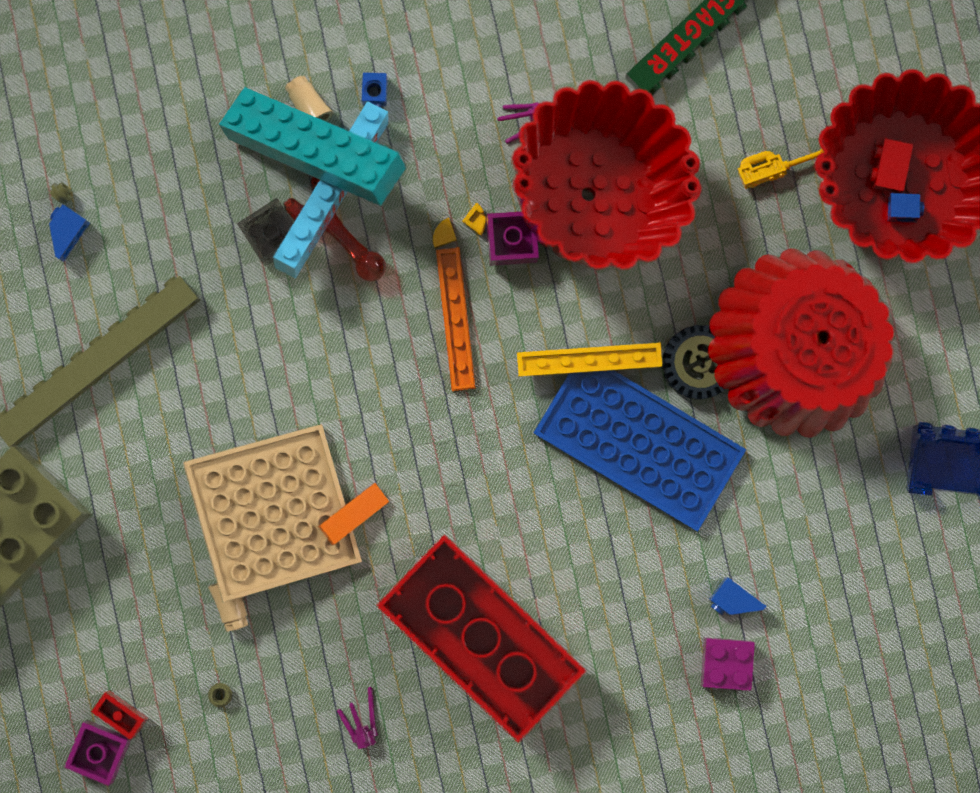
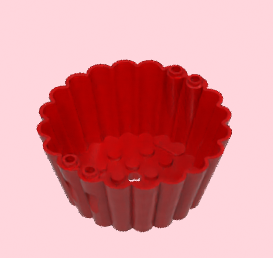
M915 69L905 70L899 77L891 73H882L873 80L872 86L860 84L854 87L849 94V103L842 102L832 109L830 115L832 125L825 127L819 135V145L823 152L817 156L814 165L815 171L823 179L819 186V196L823 202L832 205L830 212L833 223L843 229L849 228L850 239L855 245L860 247L872 245L876 255L884 259H891L897 255L909 263L920 262L926 255L934 259H944L950 255L953 246L959 248L970 246L977 236L976 229L980 230V103H976L974 92L965 85L953 87L951 80L944 74L935 73L926 78L922 72ZM884 139L913 144L905 188L900 194H920V202H924V214L920 216L916 223L888 222V198L892 192L873 189V182L869 181L872 167L876 168L877 158H874L876 146L881 144Z
M594 80L582 82L577 91L569 87L560 88L556 91L553 102H541L535 107L533 121L523 124L520 128V147L512 155V164L516 175L513 180V189L522 210L526 226L531 231L537 232V240L541 245L545 247L552 246L554 254L560 258L572 260L575 263L595 269H603L607 266L628 269L633 267L637 261L650 262L657 259L662 252V247L674 246L679 242L682 233L680 227L687 226L694 220L695 209L691 202L696 201L700 197L702 189L699 180L694 176L700 168L699 157L694 151L689 149L691 136L688 130L681 125H675L676 117L672 109L662 104L655 105L654 98L646 90L636 89L630 92L629 88L620 81H611L603 87ZM587 189L594 195L592 201L583 199V190Z
M790 248L781 253L779 258L770 254L761 256L755 263V269L743 268L738 271L734 278V287L726 288L721 292L718 299L721 311L716 312L709 322V328L715 338L708 346V354L711 360L718 364L714 374L715 381L723 389L729 390V403L736 410H747L748 418L755 426L766 427L771 424L772 430L780 436H789L797 430L800 435L807 438L817 436L823 428L828 431H838L844 427L849 417L856 418L863 415L867 410L870 398L878 396L882 391L885 375L890 369L893 358L891 342L894 336V329L887 322L889 309L879 299L878 291L870 280L860 276L847 261L842 259L834 261L821 250H813L806 255L798 249ZM820 331H825L828 334V342L825 345L818 343L817 333Z

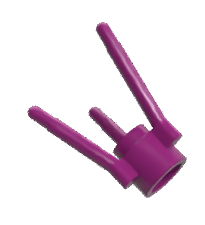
M539 102L503 105L502 108L504 110H528L526 112L500 116L497 120L505 121L529 117L531 122L533 121L534 109ZM519 133L506 139L505 143L508 144L519 139Z
M368 687L370 729L368 725H361L353 703H350L349 707L357 727L354 730L342 710H337L351 736L352 742L357 744L358 749L374 745L376 743L375 736L378 735L375 724L372 687Z

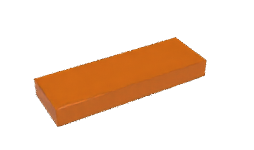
M373 483L318 527L329 542L335 545L385 506L389 500L377 484Z

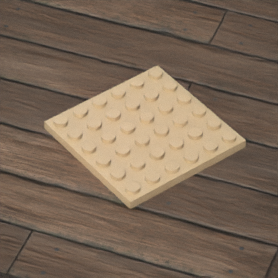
M322 424L183 462L222 602L362 562L353 531L335 545H332L318 527L345 506Z

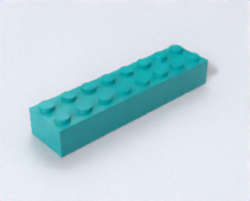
M246 87L243 88L219 123V126L229 140L379 206L383 204L406 169L399 152Z

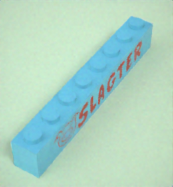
M367 101L349 132L377 143L388 125V111ZM319 180L273 257L276 269L296 279L347 194V191Z

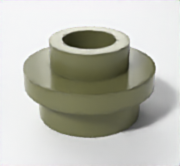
M61 182L59 184H52V189L49 193L55 200L62 204L71 201L73 197L70 193L72 191L67 185Z
M224 683L213 685L208 692L210 703L216 707L228 705L232 700L231 688ZM221 690L225 693L224 699L217 698V691Z

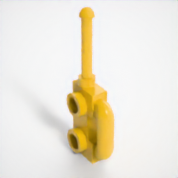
M820 149V151L789 162L787 160L782 161L780 154L775 155L771 151H763L744 158L741 161L740 168H738V175L745 189L754 188L759 184L787 175V170L790 167L815 159L823 151ZM766 161V163L761 164V165H758V166H756V167H753V168H752V166H751V165H754V164H757V163Z

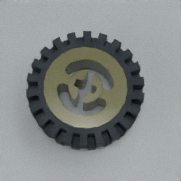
M694 325L679 331L670 339L662 356V369H664L665 379L668 380L669 385L677 393L687 398L707 399L725 390L715 381V370L713 373L709 372L712 363L711 359L703 363V369L700 366L691 369L694 373H700L702 379L692 378L683 367V357L686 351L691 353L688 365L697 361L696 356L702 359L709 355L704 351H699L697 348L698 345L708 347L715 338L708 325Z

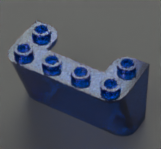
M919 422L918 425H914L906 485L908 493L932 496V488L976 493L980 501V430L976 428L960 430L952 425L935 427L928 422Z

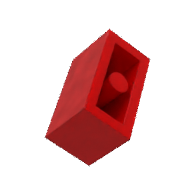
M884 139L881 144H877L874 158H877L876 168L872 167L869 181L873 182V189L892 193H902L904 191L913 144Z
M110 690L102 695L91 713L130 740L136 737L148 720L146 715Z

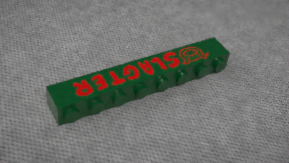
M704 0L628 71L625 79L635 89L646 90L654 96L662 88L660 84L666 78L671 80L679 72L677 67L683 62L688 64L696 56L694 51L700 46L705 48L713 40L711 35L717 30L722 32L731 23L728 19L734 14L739 16L748 7L745 3L749 0Z

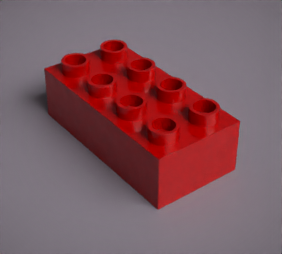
M445 534L376 605L518 743L586 672V669Z

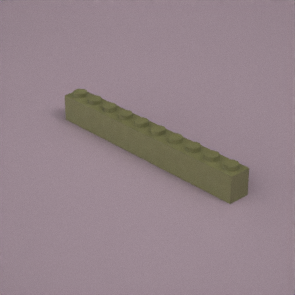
M181 276L170 278L165 282L163 290L159 293L156 291L151 293L145 299L146 303L140 308L138 306L132 308L126 314L128 317L121 323L119 321L113 323L107 329L109 332L106 335L94 338L89 343L90 347L84 352L80 350L70 358L71 362L65 367L61 365L51 373L52 377L46 382L44 380L40 381L32 388L34 391L27 397L26 395L21 396L13 403L15 406L11 410L2 411L0 413V436L8 447L19 445L201 300Z

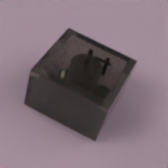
M278 198L237 223L265 267L274 262V255L294 224Z

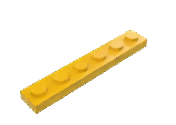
M661 343L517 352L518 377L662 367Z

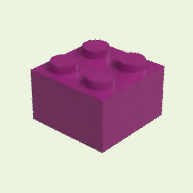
M522 211L487 214L486 225L490 266L537 263L539 258L537 232L531 231L526 226Z
M704 637L701 686L751 691L755 642Z
M86 720L80 727L64 768L109 786L115 781L131 740L119 732Z

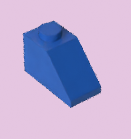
M62 204L60 208L57 207L52 212L49 226L55 257L64 262L90 222Z
M728 577L723 579L709 598L713 603L711 608L721 615L724 612L732 615L761 611L766 608V605Z

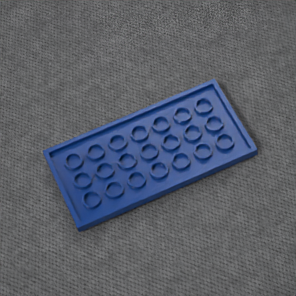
M614 370L568 374L533 433L697 532L747 450Z

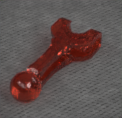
M315 177L311 178V188L313 190L320 180ZM289 198L283 203L286 212L295 221L304 205L294 198ZM335 212L325 232L331 235L348 252L356 263V272L360 278L370 282L380 279L386 270L384 258L377 252L368 251L366 247L359 243L345 228Z

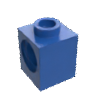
M363 72V105L368 101L380 108L381 106H387V73ZM371 87H379L381 93L376 97L370 96L368 91Z
M890 194L888 198V222L916 223L920 216H923L924 202H920V194Z

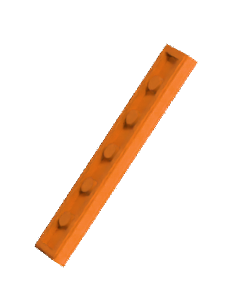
M460 248L436 250L452 392L476 389Z

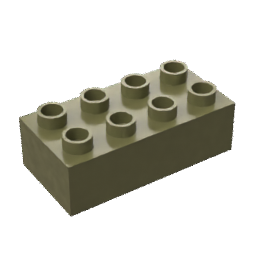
M12 446L0 458V607L92 515L25 448Z

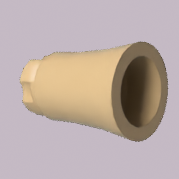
M298 76L285 86L289 98L296 109L326 122L333 116L334 112L322 100L305 76Z
M217 583L208 586L226 632L247 626V612L243 597L222 602Z

